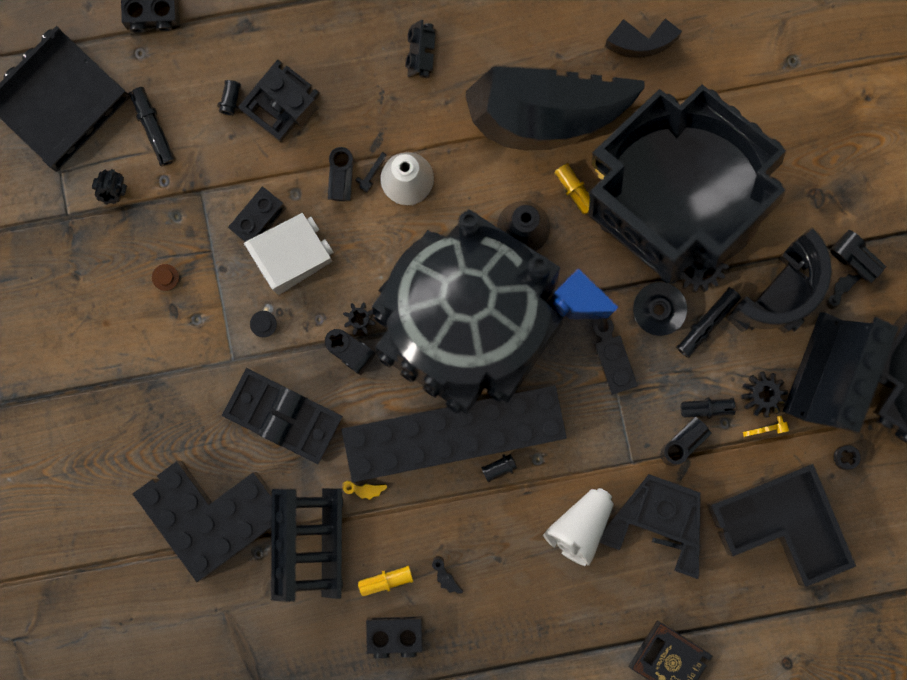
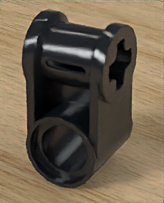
M333 329L325 337L327 350L359 375L363 374L376 356V352L341 329ZM339 335L342 336L344 346L342 348L340 346H336L335 349L332 348L333 343L330 339L332 337L338 338Z

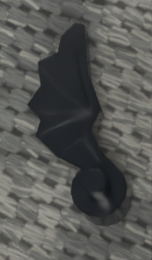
M381 153L364 180L359 177L356 178L355 181L360 184L359 188L367 193L373 186L370 180L380 169L387 155L386 153Z
M848 274L846 277H840L839 281L834 285V295L827 299V306L832 309L836 308L840 304L842 294L849 292L851 287L862 277Z
M654 537L652 539L654 543L681 550L683 547V543L680 545Z
M440 556L434 557L432 567L438 571L437 581L441 583V588L447 589L449 593L456 592L462 594L463 589L456 583L452 574L445 570L444 559Z

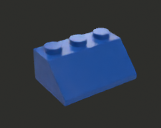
M579 269L555 291L550 300L553 303L552 309L568 319H608L618 309Z

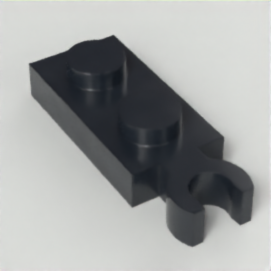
M608 319L606 320L608 326L606 332H601L598 329L597 323L593 324V332L601 339V342L595 343L594 346L610 393L613 395L638 386L621 335L613 338L614 325Z

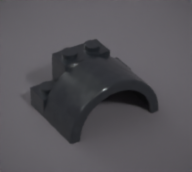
M813 228L797 237L778 258L786 266L757 300L753 302L746 296L726 317L741 332L746 331L748 328L750 330L755 328H778L783 333L790 330L795 332L805 321L803 318L812 313L823 301L831 282L832 264L825 242ZM802 268L805 271L809 268V277L800 272L799 269Z

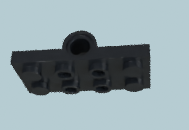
M248 368L245 369L222 414L223 417L318 465L343 418L342 415Z

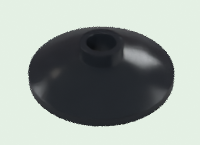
M664 282L651 283L637 294L633 304V315L639 327L645 332L655 336H666L678 330L684 323L687 315V303L681 291L675 286ZM656 305L663 307L664 312L662 315H657L654 312Z

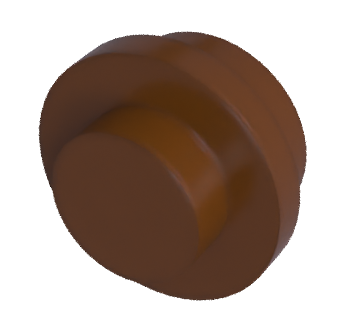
M169 264L159 265L152 274L153 284L159 290L170 291L177 286L179 273L175 267Z

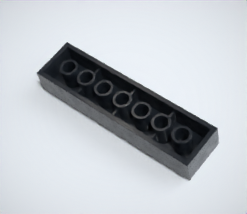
M556 385L514 393L508 403L504 400L497 401L493 398L476 401L467 414L462 411L457 413L446 407L341 429L352 483L567 439Z

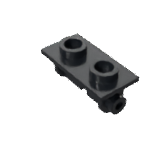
M424 20L411 25L408 31L407 40L410 43V49L406 57L405 66L408 69L407 77L409 78L418 73L421 78H430V73H433L434 54L425 53V49L433 50L435 48L436 30L433 24H423Z

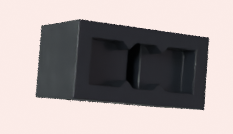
M121 0L122 24L133 33L146 32V29L154 28L161 32L172 31V28L180 27L179 0ZM162 7H170L167 15L158 16V11ZM143 8V13L139 17L131 16L134 9Z
M262 186L228 228L246 242L268 231L286 210V206Z
M422 616L367 618V654H373V658H389L390 653H401L403 658L417 657V652H422L423 650ZM405 630L413 631L416 635V641L412 644H405L401 640V633ZM376 632H385L389 638L388 643L378 645L373 638Z

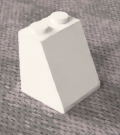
M303 213L244 243L270 287L278 295L333 262L329 256L334 253L326 239L320 242L315 234L319 231V228L312 217L306 219Z

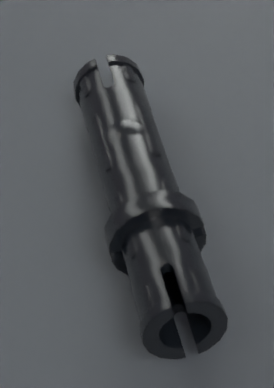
M138 87L133 89L128 95L137 112L136 118L138 122L141 121L160 167L175 162L176 158L158 122L157 110L152 107L145 88Z
M728 287L697 324H693L690 327L691 331L676 346V349L685 357L690 358L703 341H708L710 338L709 334L736 303L741 300L742 297L739 293Z

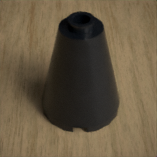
M518 201L510 204L501 212L497 222L499 229L534 251H537L545 244L550 233V222L547 214L540 206L529 201Z

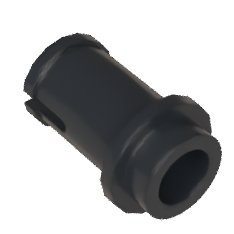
M225 80L221 102L217 104L219 113L234 116L235 112L238 111L239 108L236 105L241 83Z
M503 454V458L481 467L488 483L509 472L513 474V470L518 469L511 454L507 456Z

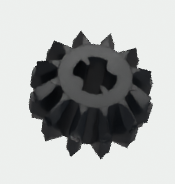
M764 371L759 372L758 379L754 375L749 377L752 385L746 383L742 385V388L749 391V394L741 395V399L750 400L744 407L745 409H750L755 406L753 410L754 416H758L762 411L764 418L770 417V410L774 414H778L780 409L777 404L785 406L787 403L780 396L787 395L788 390L780 391L779 387L784 384V381L779 380L774 383L776 378L774 373H771L767 378ZM763 387L766 388L765 392L769 391L770 397L765 398V402L763 401L764 398L759 397V392L763 391Z

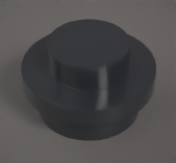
M268 311L256 312L250 320L251 331L261 338L271 336L277 328L275 316Z

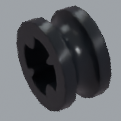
M848 445L837 448L833 458L839 468L849 470L859 465L861 455L855 447ZM843 451L846 453L852 452L853 458L850 459L853 461L851 464L848 462L842 463L841 457L844 456L841 453Z

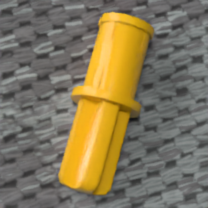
M566 163L558 168L554 174L557 175L567 190L566 195L572 197L582 214L589 213L590 196L583 187L585 183L579 181L569 163Z
M408 565L387 573L384 570L380 575L360 580L358 586L361 595L366 596L383 590L389 592L391 591L390 588L410 582L413 583V578Z

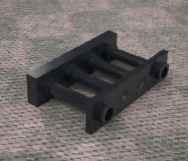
M322 488V497H296V489H272L271 600L295 602L296 592L321 590V597L341 599L343 587L342 489ZM322 508V524L296 525V509ZM322 535V552L296 553V536ZM322 563V579L296 580V564Z

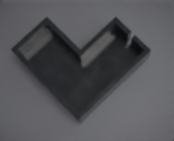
M176 461L157 475L159 479L150 480L133 493L135 499L196 582L206 578L272 527V491L258 472L251 473L212 502L182 461Z
M814 464L801 465L706 504L715 526L723 529L718 533L727 555L733 557L779 538L797 583L800 586L808 587L856 567Z

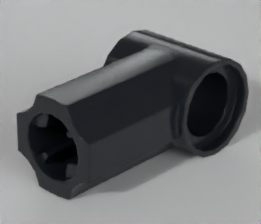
M337 147L329 155L330 168L327 200L351 202L354 157L347 148ZM339 154L349 156V162L344 167L335 165V158Z
M848 230L830 249L831 254L839 262L846 266L849 265L868 284L872 283L887 267L866 248L865 241L852 230Z
M694 417L661 448L660 456L663 463L669 466H677L685 462L688 456L712 434L709 428L697 417ZM670 446H675L680 450L681 455L677 461L672 460L668 455Z

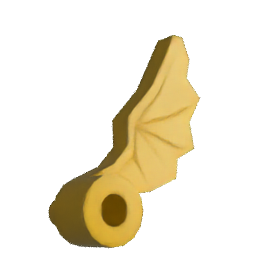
M781 415L777 416L778 424L745 431L743 436L777 430V434L789 431L787 422L783 421Z
M345 481L342 484V489L346 494L355 492L360 498H367L369 500L374 496H380L381 491L387 488L386 484L372 485L365 483L362 486H358L351 481Z

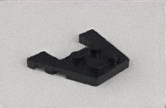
M648 474L603 531L599 543L620 550L628 526L633 524L683 543L674 571L698 579L701 493Z

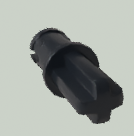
M706 397L705 400L684 401L680 405L681 416L684 418L706 416L707 419H711L712 416L735 415L736 410H733V408H736L734 398L711 400L709 397Z

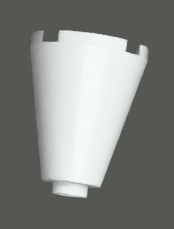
M403 152L394 155L385 163L381 172L383 191L391 200L400 205H414L423 201L433 187V170L427 160L416 153Z
M598 488V490L591 489L546 530L543 535L552 547L555 548L558 545L563 550L561 554L582 566H586V564L589 566L614 505L611 501L612 496L601 488Z

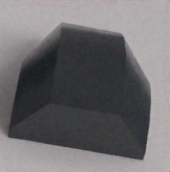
M493 66L466 90V101L472 122L486 138L506 148L524 151L551 150L574 144L613 122L634 103L644 90L645 81L613 77L612 82L602 81V75L595 74L590 75V79L579 78V72L568 71L566 76H559L555 69Z

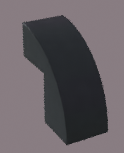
M665 18L648 39L623 19L606 40L605 47L622 56L634 58L649 57L663 52L673 45L682 31Z

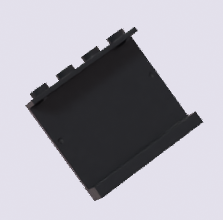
M58 26L47 30L41 37V42L35 48L27 50L22 57L23 60L16 67H11L4 74V79L0 82V119L55 172L130 98L128 93L85 54Z
M820 312L782 412L804 422L860 433L899 327L878 317H874L872 323L845 321L826 312Z

